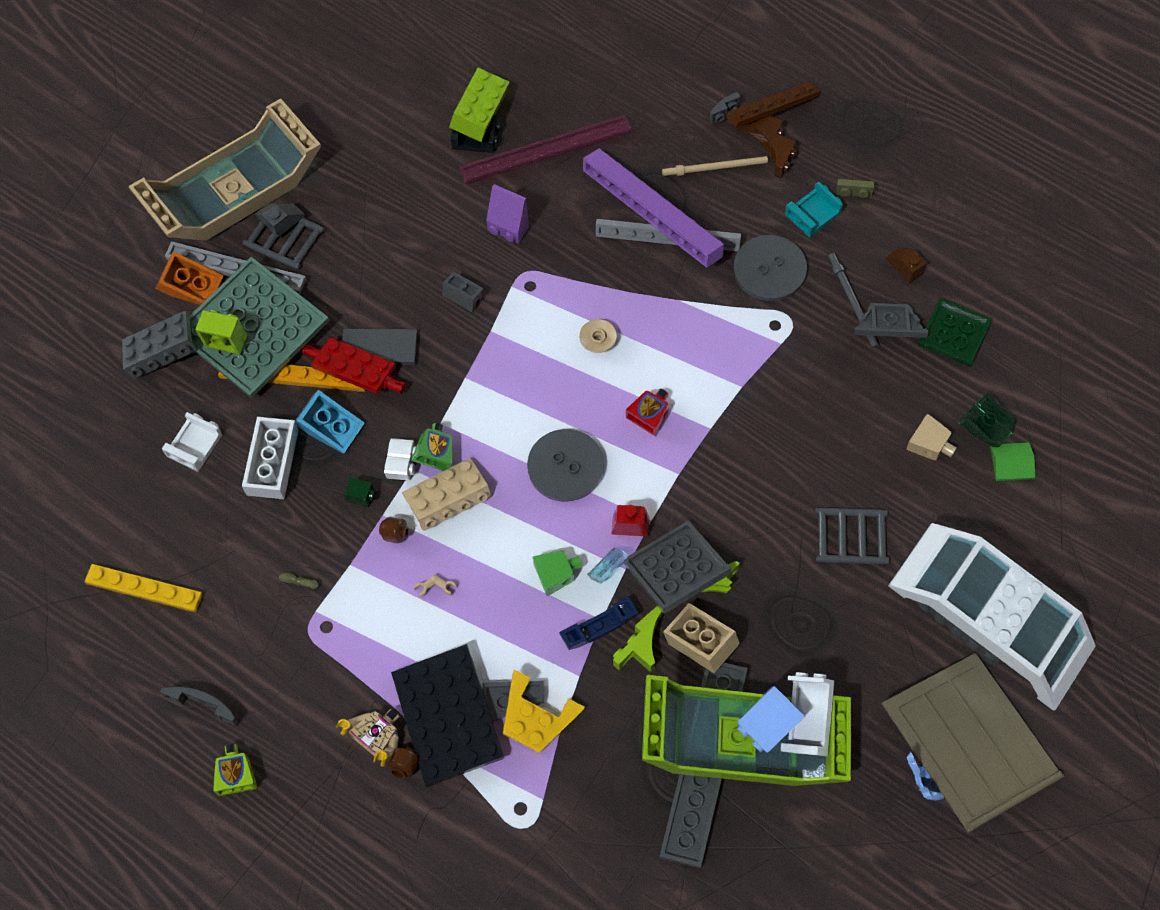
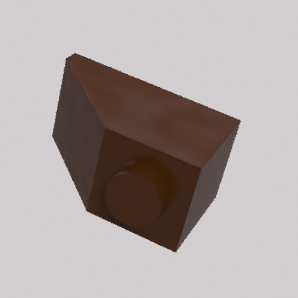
M899 247L886 256V260L909 284L924 274L927 262L915 250Z

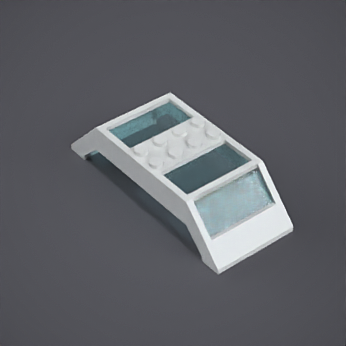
M934 523L930 524L888 585L903 598L907 597L932 607L1030 681L1038 695L1037 699L1053 711L1060 704L1096 646L1082 612L982 537Z

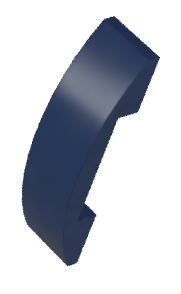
M627 597L611 605V609L579 625L576 623L560 631L559 634L568 650H572L611 633L636 617L639 612L631 599Z

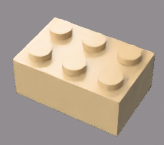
M690 603L663 631L670 646L713 673L718 670L740 644L733 629Z

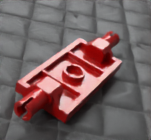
M330 337L322 349L315 348L309 344H306V347L303 348L302 354L314 359L311 363L313 369L375 394H378L381 389L387 388L402 394L406 388V383L393 379L391 376L396 368L394 362Z

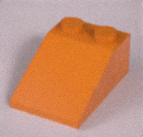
M173 251L155 289L171 297L201 305L218 289L224 275Z

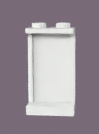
M796 672L795 676H788V680L793 681L791 703L805 717L789 732L788 744L781 743V751L828 757L834 680L826 679L824 674H814V677H808L807 673Z

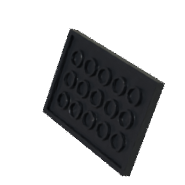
M467 644L391 672L426 787L505 759Z

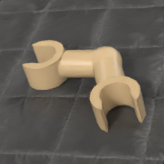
M433 575L424 583H417L414 586V590L420 587L424 588L419 594L420 597L425 596L427 590L435 584L443 588L447 595H452L447 590L448 586L457 588L454 582H446L437 575Z

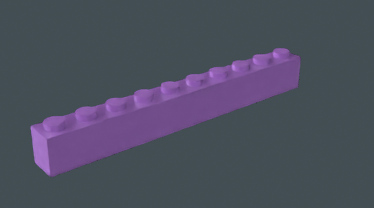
M600 148L583 158V171L706 268L723 257L724 244L719 239H716L706 229H703L693 219H690L681 210L659 195L657 191L651 189L644 181H641Z

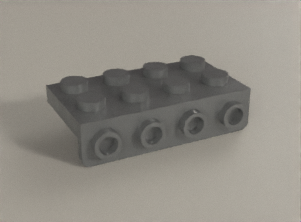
M185 310L122 339L123 369L132 378L143 376L197 350L196 345L191 339L190 315Z

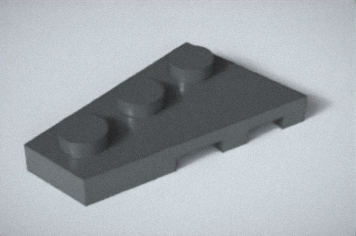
M529 681L522 694V698L535 705L544 703V681ZM511 682L483 683V693L492 721L504 718L506 715Z

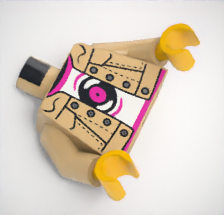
M392 709L384 717L374 711L349 720L341 719L338 721L336 729L338 727L343 728L340 733L341 735H345L350 730L351 737L374 756L373 762L379 760L381 762L380 766L384 767L386 760L392 757L398 747V731L393 724L400 716Z

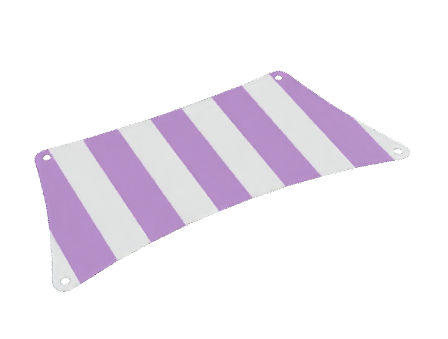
M527 271L520 274L511 286L486 341L440 423L444 426L443 433L452 437V465L449 468L471 458L486 481L491 497L435 525L433 528L423 531L402 492L443 471L416 463L414 474L410 476L409 480L404 482L350 566L315 611L308 625L310 639L315 645L380 695L403 716L391 672L467 644L482 690L483 683L511 682L512 673L515 669L530 677L529 681H544V703L537 706L559 717L567 699L572 700L579 676L593 643L591 642L568 650L559 632L576 623L579 625L607 610L626 570L623 559L635 553L643 536L611 534L613 514L617 505L644 506L650 517V525L678 475L709 430L740 389L791 334L793 329L792 320L787 314L777 310L729 307L649 296L575 281L539 271ZM532 281L536 284V289L531 292L527 291L524 288L525 284ZM595 319H602L611 323L617 335L613 347L602 353H593L586 350L579 338L580 330L584 324ZM773 320L781 323V328L777 331H773L769 327V323ZM661 388L669 394L665 400L669 404V410L657 435L654 436L626 419V408L645 391L656 394ZM560 429H572L587 434L598 444L604 458V472L598 486L587 496L569 502L555 501L538 492L530 481L527 468L528 456L533 445L545 434ZM387 517L402 518L407 522L410 532L409 536L402 543L387 542L379 534L380 523ZM561 550L565 552L567 559L579 556L582 567L573 570L574 581L555 593L546 596L532 557ZM433 575H437L446 582H454L457 588L448 586L447 590L452 595H447L443 588L435 584L427 590L425 596L420 597L419 594L424 588L420 587L414 590V586L417 583H424ZM330 621L333 624V629L330 633H323L320 630V625L323 622ZM504 717L493 721L505 759L463 775L474 785L506 823L518 829L528 828L539 817L560 733L540 753H537L502 734ZM518 802H523L527 805V812L522 816L514 812V806Z

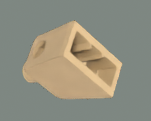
M927 414L910 439L906 450L932 460H937L941 452L952 457L957 447L948 443L952 434L951 431Z

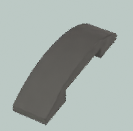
M187 687L162 688L160 691L166 699L183 705L186 698L216 709L214 714L219 720L235 726L239 723L222 702L203 691Z

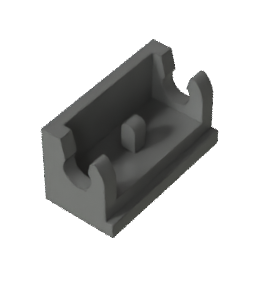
M452 272L443 282L442 296L473 313L476 308V302L481 303L484 288Z

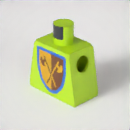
M237 744L226 745V756L216 758L214 792L218 796L257 789L248 756L245 753L238 754Z

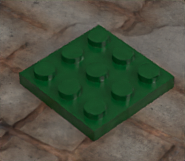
M939 298L926 326L928 336L927 338H921L918 346L971 367L992 319Z

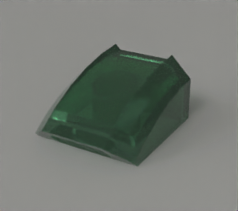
M986 393L958 423L984 443L992 447H1000L1014 432L1016 419L993 397Z

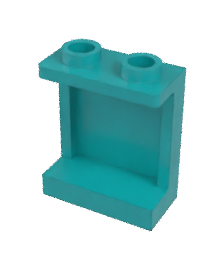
M817 182L815 189L797 203L791 201L786 205L785 215L810 238L841 214L843 203L829 191L827 186Z

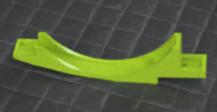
M735 561L727 564L731 568L732 573L702 592L728 593L731 590L730 585L732 584L730 579L739 570L740 563ZM658 606L635 625V633L637 635L633 634L627 641L628 645L624 649H618L614 654L613 666L618 670L632 657L640 662L648 671L652 672L655 669L652 640L656 626L664 615Z

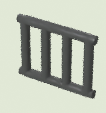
M302 218L297 222V226L279 253L270 250L278 238L273 232L263 246L254 243L265 228V225L260 221L248 240L244 239L242 244L299 270L301 261L319 234L324 233L325 228ZM308 227L312 229L313 232L294 260L285 257L303 228Z
M815 509L816 515H818L819 555L816 557V562L889 564V557H886L885 517L888 515L887 510ZM826 516H838L839 555H827ZM846 516L858 517V556L847 555ZM866 517H877L878 556H866Z

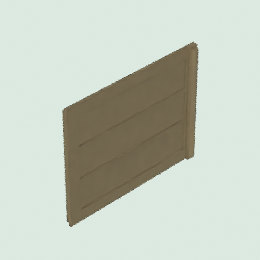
M976 653L881 703L968 833L1065 777L1054 765Z

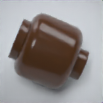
M390 516L380 523L379 534L387 542L402 543L409 536L410 529L407 526V522L402 518Z
M398 748L392 755L388 766L394 777L405 779L413 775L419 759L412 748Z

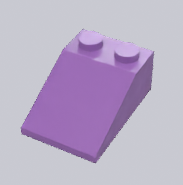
M494 184L492 186L486 219L488 231L493 235L504 237L509 242L519 244L529 229L526 198Z

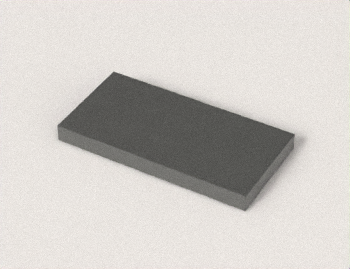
M343 329L342 342L392 361L395 365H415L417 329Z

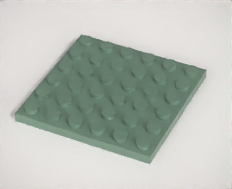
M250 257L190 315L191 339L196 345L197 350L195 352L252 398L330 320L319 309L254 258ZM203 310L209 312L213 310L223 315L232 314L239 318L247 334L240 355L204 346L195 330Z

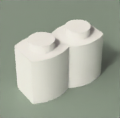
M391 438L384 470L387 479L409 480L410 476L414 474L415 465L411 459L416 446L413 440Z

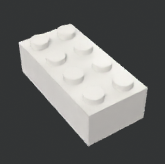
M257 417L242 488L247 496L275 499L285 498L299 431L295 420Z

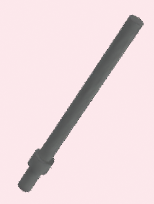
M831 253L828 257L833 265L832 270L835 276H838L858 320L861 322V318L864 315L862 308L845 275L843 265L839 263L835 253ZM867 336L872 348L879 346L875 336Z

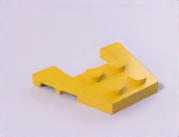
M514 669L502 734L540 753L585 707L568 698L559 717L522 698V694L531 678Z

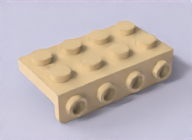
M471 458L402 492L423 531L433 528L435 525L491 497L486 481Z

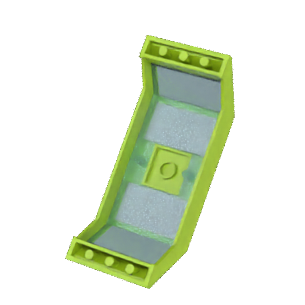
M646 675L642 761L673 774L790 786L851 781V697L833 695L828 757L782 752L781 743L788 744L789 733L768 753L764 750L760 753L752 745L754 740L749 735L745 738L737 730L739 725L736 722L764 694L684 686L669 680L668 677ZM786 697L790 702H792V697Z

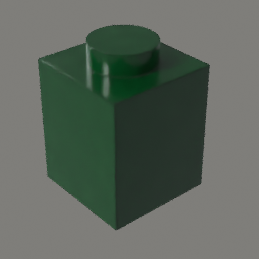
M352 477L349 478L344 492L347 502L369 507L370 502L374 501L376 495L371 482Z

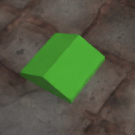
M1029 442L990 445L996 481L1035 479V460Z

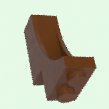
M769 115L736 128V130L758 140L768 150L773 159L776 177L782 178L784 172H788L791 164L789 161L795 158L797 149L795 148V140L782 136L784 133V128H782L783 120Z

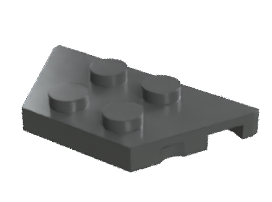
M871 303L867 312L861 318L860 324L855 327L854 335L927 338L928 330L926 328L923 329L920 325V319L913 313L909 304Z

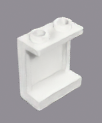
M187 412L185 414L187 419L171 445L165 443L162 450L166 457L199 472L222 437V433L215 422H207L198 414L194 413L192 415Z

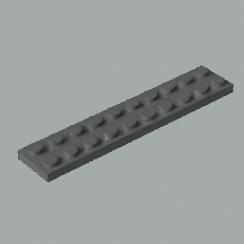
M725 662L715 673L705 668L701 687L742 692L748 668ZM697 701L682 766L714 769L716 702ZM679 774L659 858L701 869L722 778Z

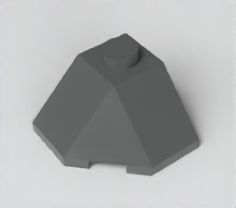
M268 203L256 212L255 216L279 237L305 217V214L294 203Z

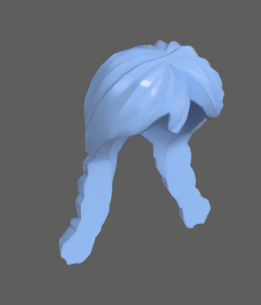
M910 752L907 757L908 764L915 775V781L920 788L921 794L927 800L937 801L944 799V796L924 766L919 767L912 752Z

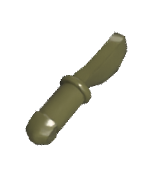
M290 572L279 575L280 581L294 583L298 586L316 589L319 585L316 580L302 577L297 578Z

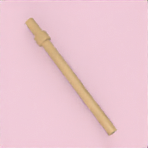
M763 156L691 166L676 165L675 168L662 169V175L683 176L684 173L768 163V158Z

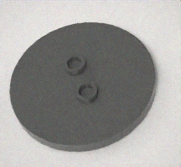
M763 235L755 237L741 246L734 259L733 271L739 287L748 295L763 301H779L792 296L801 288L806 277L807 263L801 249L792 241L776 235Z
M572 429L555 430L542 436L531 448L527 461L528 475L536 490L549 499L561 502L579 500L590 494L600 483L604 472L603 454L598 444L587 434Z

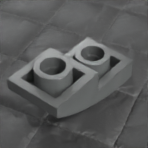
M738 92L727 96L711 110V125L727 119V112L739 108L740 95Z

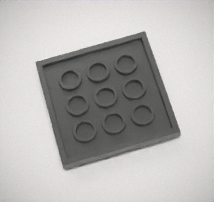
M689 520L623 559L626 568L664 614L732 573L731 568Z

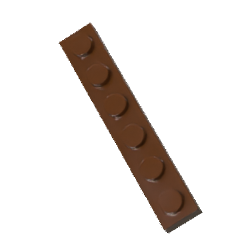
M808 81L727 112L726 118L738 128L819 97L820 90Z

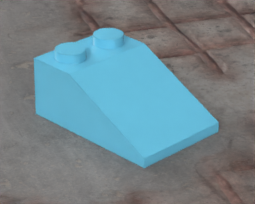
M319 390L313 394L295 420L298 428L343 454L364 425L362 420Z

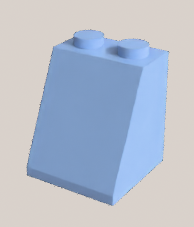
M773 686L736 722L739 725L737 730L745 738L749 735L754 740L752 745L760 753L763 750L768 753L805 716Z

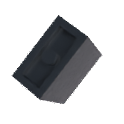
M494 114L482 142L452 129L450 139L452 149L494 153V148L498 146L499 140L497 132L501 130V121H498V116Z

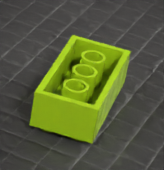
M477 68L453 113L449 128L482 142L494 114H496L505 97L509 81Z

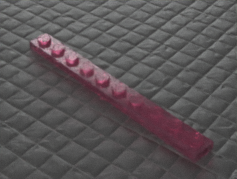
M621 115L461 165L459 170L464 183L467 184L630 133L631 127L626 116Z

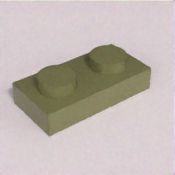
M838 179L836 195L872 198L874 182Z

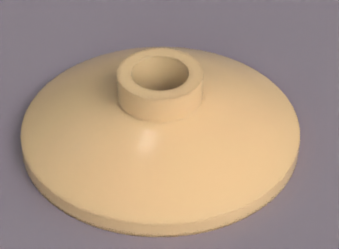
M602 319L587 322L583 325L579 334L582 346L593 353L608 351L615 344L617 337L613 325Z

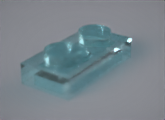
M613 547L587 575L591 580L602 584L609 579L610 574L616 568L623 564L628 555L624 550Z

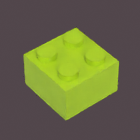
M213 310L210 312L202 311L195 329L205 347L239 355L247 338V334L237 316L232 314L223 315Z

